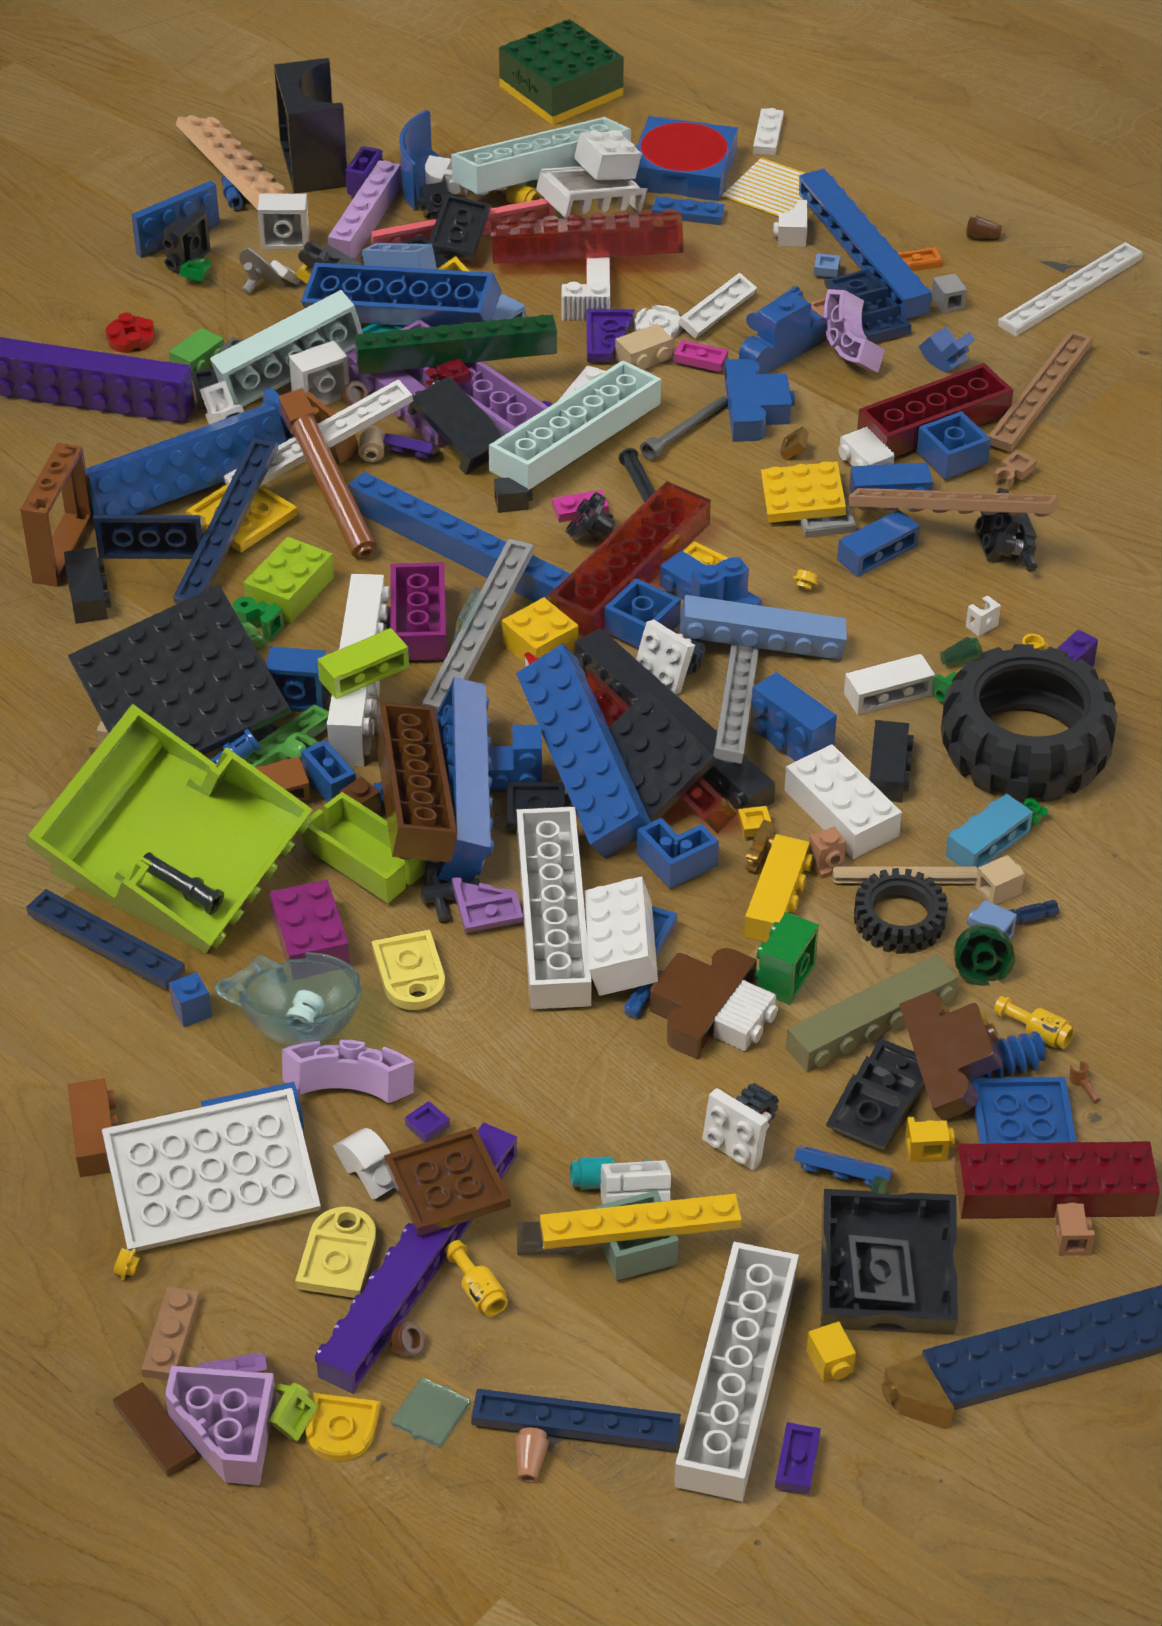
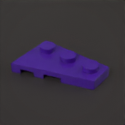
M586 309L587 362H612L615 356V339L626 335L635 318V309Z

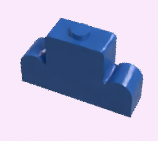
M790 293L759 311L757 337L750 336L744 340L740 347L739 359L756 361L760 366L759 374H767L826 341L827 320L811 309V303L795 293Z
M751 359L725 360L724 380L733 442L758 441L764 438L766 425L790 424L791 406L795 405L794 391H790L787 374H759V363Z

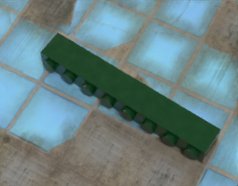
M553 314L424 328L416 327L413 329L389 330L377 333L367 332L354 335L356 363L359 374L434 367L460 359L463 363L557 354V327Z

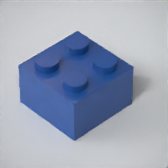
M961 411L920 426L917 452L945 479L987 464L991 439Z
M636 578L605 606L604 631L639 648L647 621L655 620L670 630H674L680 624L681 599Z
M270 647L266 667L287 702L290 711L304 712L313 705L325 709L329 691L319 680L317 659L325 656L326 651Z

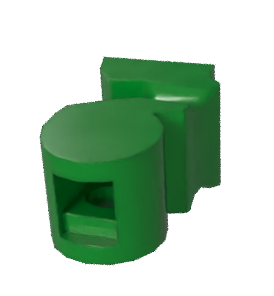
M240 597L234 601L233 609L241 623L250 622L256 628L262 626L263 637L268 643L284 628L283 611L276 603L267 604L264 601L256 603L255 599L251 597Z

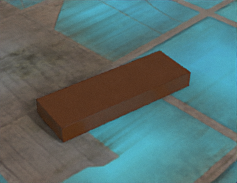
M143 1382L113 1399L115 1408L167 1477L197 1459L196 1451Z

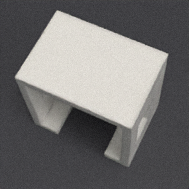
M988 595L983 598L985 601L984 610L979 609L974 604L968 606L966 628L978 637L995 628L999 623L1001 605Z

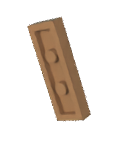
M174 1287L166 1288L141 1368L142 1377L168 1380L171 1366L181 1365L200 1302L199 1291Z

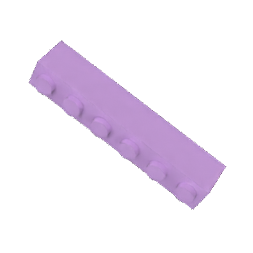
M380 160L377 162L329 234L328 245L338 249L354 260L371 236V231L375 230L401 189L400 164Z

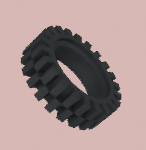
M892 868V875H889L886 869L880 871V877L875 873L870 875L869 881L865 879L861 883V888L858 887L855 896L854 924H856L858 933L863 932L862 938L866 942L872 938L871 945L875 948L883 943V951L889 952L891 946L896 947V954H902L903 947H907L908 953L911 954L915 953L916 945L921 951L927 949L928 943L933 946L937 938L940 939L943 935L948 910L947 896L945 893H942V887L939 884L934 886V879L929 877L923 881L924 873L918 871L916 876L913 877L911 876L912 869L906 868L905 875L899 874V868ZM904 896L920 902L927 910V916L917 924L898 926L880 919L874 911V906L883 898Z

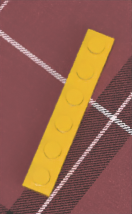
M735 1193L540 1215V1227L544 1249L741 1228V1215Z

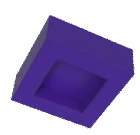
M428 1101L405 1117V1125L425 1143L449 1128L450 1119Z

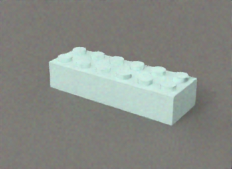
M340 290L211 357L210 360L218 382L226 381L234 405H242L243 407L261 398L263 391L270 388L276 390L291 382L289 356L334 341L346 353L355 348L354 335L363 334L354 304Z

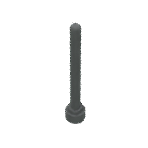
M722 396L660 438L647 439L640 445L642 455L650 461L656 459L662 454L664 446L726 406L728 399Z

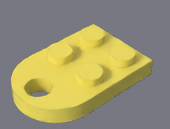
M430 930L371 941L372 951L385 994L394 1005L408 1010H420L434 1005L441 999L445 991V975ZM416 991L425 993L421 997H414L411 994Z
M337 1207L322 1213L314 1221L295 1280L296 1289L355 1298L357 1294H362L376 1246L375 1225L365 1212L352 1207ZM345 1220L355 1222V1225L350 1228L339 1226Z

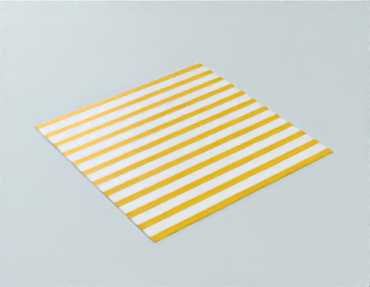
M761 157L721 196L779 217V213L792 210L798 200H803L799 195V175L805 174V172Z

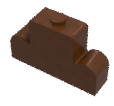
M722 948L713 954L712 965H709L686 954L677 953L665 970L658 972V982H655L650 988V1012L667 1019V1043L671 1048L698 1060L714 1038L715 1017L733 995V992L736 991L742 980L752 984L756 980L757 959L734 949Z
M925 993L900 1003L899 1005L933 1110L942 1121L971 1110L977 1103L978 1093L969 1080L1002 1067V1061L995 1043L1000 1039L994 1024H989L987 1017L976 1003H971L950 1012L942 999L935 993Z

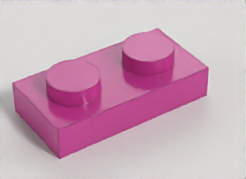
M681 340L674 353V362L721 372L725 365V360L728 359L727 349Z
M589 491L552 498V507L558 522L575 520L579 514L576 512V509L582 500L586 499L589 501L595 492L605 496L603 491ZM605 500V504L602 509L603 513H609V504L607 500Z

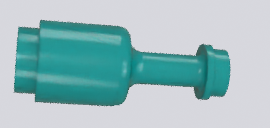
M611 1156L579 1157L578 1161H570L571 1186L579 1187L580 1190L601 1189V1165L615 1163L614 1158ZM644 1159L643 1162L654 1161V1160Z

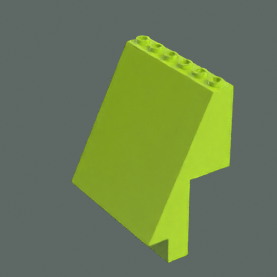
M132 704L29 833L25 845L54 865L51 874L207 953L212 946L217 949L225 939L227 934L223 931L230 923L234 926L243 915L244 911L240 908L247 900L252 903L261 888L257 885L263 877L269 880L276 871L278 865L275 864V861L281 855L285 858L294 847L295 843L291 840L296 833L302 836L312 821L308 817L313 809L226 747L216 765ZM151 852L154 856L187 876L202 878L204 884L213 890H222L224 892V899L219 909L212 915H209L204 911V907L194 901L187 902L182 892L147 872L149 866L146 863L149 865L153 863L143 858V856Z

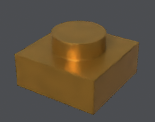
M802 426L784 437L780 455L788 460L794 455L798 456L803 453L807 447L806 443L809 432Z

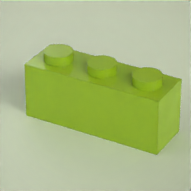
M391 628L317 659L319 680L335 699L409 668L408 646Z

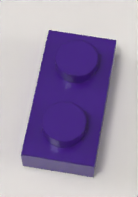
M385 432L383 443L390 445L391 451L405 454L407 449L415 451L414 456L429 459V455L438 457L440 450L438 445Z
M786 1423L775 1488L804 1494L810 1493L821 1428Z

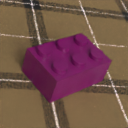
M328 880L270 892L272 917L291 980L350 968L349 943Z

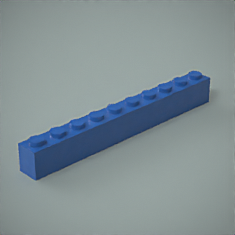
M825 168L799 175L800 197L803 200H807V205L861 270L868 269L889 287V297L900 306V315L904 319L929 313L930 302L932 301L930 289L926 288L920 281L919 276L913 273L908 263L902 260L898 252L890 246L887 239L878 232L876 226L867 219L865 213L860 211L854 200H851L845 190L837 184L835 178Z
M363 472L348 484V488L363 516L486 578L489 577L506 544V541L366 472ZM532 555L514 592L534 602L545 597L560 610L572 599V574Z

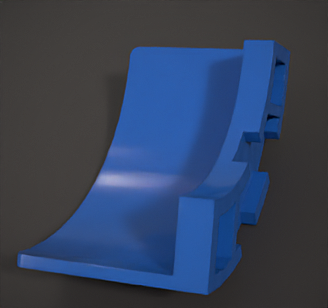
M424 110L410 119L402 129L399 139L403 197L414 211L419 209V189L422 185H425V164L429 156L441 157L432 150L431 118L428 110Z

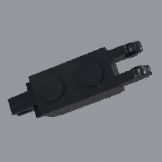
M312 241L307 242L303 250L298 254L299 260L312 270L315 263L363 265L328 244L322 247Z

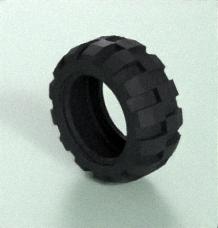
M1014 644L1011 650L1005 651L997 647L983 652L977 661L971 659L955 675L952 684L947 688L941 722L942 742L953 765L963 777L971 775L974 786L990 794L994 790L1007 793L1015 800L1022 802L1027 797H1040L1042 802L1061 799L1067 790L1075 794L1083 789L1105 768L1112 755L1118 718L1115 710L1116 703L1105 680L1098 678L1096 670L1082 659L1077 662L1070 659L1068 652L1049 647L1048 651L1033 649V644ZM1009 709H1031L1047 713L1059 719L1069 729L1049 736H1026L1013 733L998 726L989 716Z

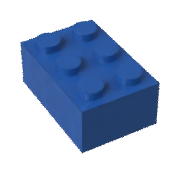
M778 672L752 687L750 728L757 735L762 736L773 744L776 749L781 750L792 758L794 762L831 744H835L837 715Z

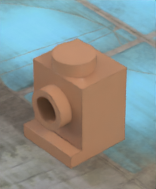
M836 827L809 835V854H813L812 867L821 879L831 876L835 866H847L845 863L846 840Z
M1077 1203L1057 1204L1054 1230L1058 1255H1091L1095 1231L1092 1230L1091 1218L1085 1217L1084 1205Z

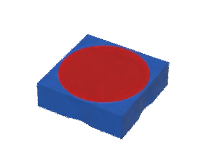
M649 116L637 145V149L642 155L636 178L632 180L640 188H647V192L677 194L690 198L720 201L726 184V174L731 169L737 152L738 127Z

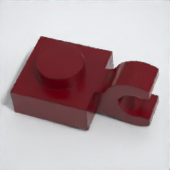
M460 359L437 366V369L429 368L425 371V374L431 379L425 382L428 387L435 381H441L448 376L458 385L472 380L471 371Z

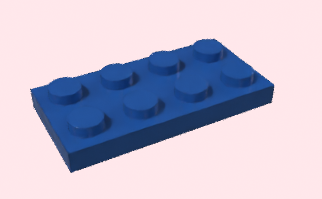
M208 181L131 214L136 254L143 258L165 248L162 244L164 229L177 218L187 220L198 209L207 211L209 229L219 225L216 184Z

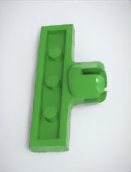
M313 705L258 742L262 750L254 751L244 760L253 767L264 766L299 757L302 763L301 751L319 743L313 737L322 733L327 728L329 711Z

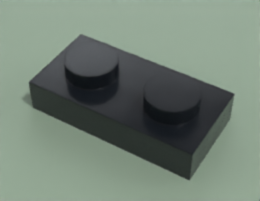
M214 368L191 371L198 409L206 408L200 389L218 383Z

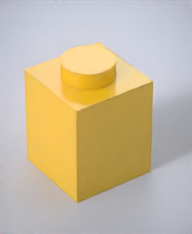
M840 1322L808 1331L806 1351L823 1383L833 1379L840 1380L854 1373L856 1352Z

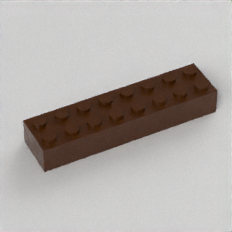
M379 702L374 735L392 857H399L404 860L421 859L434 863L441 861L451 862L457 829L435 708Z

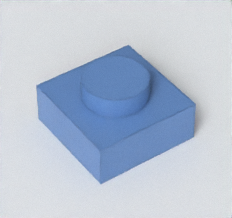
M817 253L813 275L837 277L840 256Z

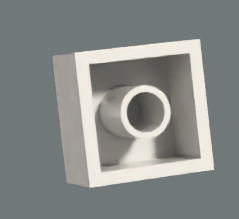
M592 130L588 133H580L574 159L595 180L635 179L642 153L618 130H610L609 132Z
M259 194L257 211L261 250H303L304 245L309 242L310 235L307 194Z
M334 341L289 356L292 391L303 388L305 393L309 391L324 405L341 400L343 388L349 383L348 356Z

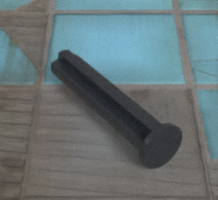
M634 448L623 450L619 454V462L625 465L647 508H658L660 506V498L638 459L637 450Z

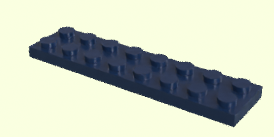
M1162 1285L922 1350V1356L954 1406V1410L1160 1354L1162 1353Z

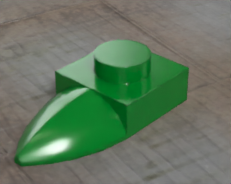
M208 258L191 259L180 267L179 276L186 277L190 282L199 283L209 276L212 265L211 261Z

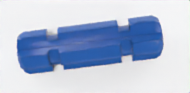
M654 983L634 989L630 996L631 998L628 999L624 1006L626 1016H631L634 1019L640 1016L643 1011L642 1008L646 1006L650 999V988Z

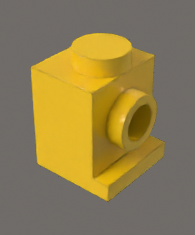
M914 1117L907 1118L905 1139L909 1162L948 1160L949 1147H954L953 1128H948L947 1120L915 1122Z

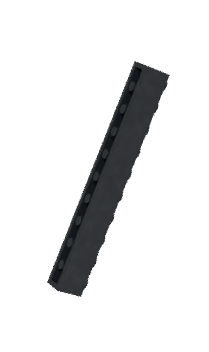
M600 628L575 641L574 655L578 658L582 669L592 677L595 683L600 684L606 689L613 699H617L626 710L649 690L712 755L714 754L717 730L604 630ZM743 755L741 764L735 762L725 763L717 759L718 762L702 776L712 785L717 793H721L737 810L769 806L774 803L775 782L745 755Z

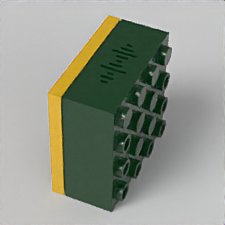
M567 19L499 47L500 87L547 122L554 125L623 96L624 56L571 19Z

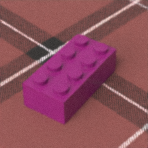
M444 562L390 564L391 629L408 646L409 660L445 659L447 657Z

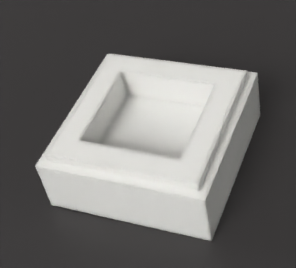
M276 260L271 262L270 265L281 277L298 286L301 279L296 276L297 273Z

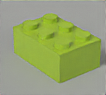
M287 536L243 582L245 597L255 599L256 603L264 601L267 604L276 603L279 608H282L284 622L291 624L334 578L333 554Z

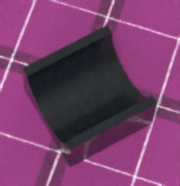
M329 58L274 64L280 145L293 193L346 187L345 169H347L344 107L342 103H332Z

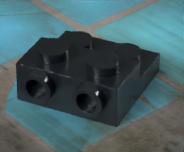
M198 209L187 220L177 218L164 229L162 244L166 248L164 263L168 270L180 274V267L187 261L195 258H204L211 251L207 211Z
M847 1235L834 1248L833 1263L840 1267V1277L836 1283V1294L838 1297H843L844 1307L853 1308V1304L858 1303L860 1309L874 1310L879 1305L910 1308L915 1304L908 1240Z

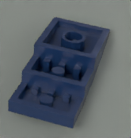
M868 269L824 280L827 290H846L864 300L861 318L862 328L870 342L876 343L911 334V324L900 315V306L889 297V287Z

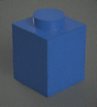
M198 972L169 982L172 1007L183 1027L212 1017L209 992Z

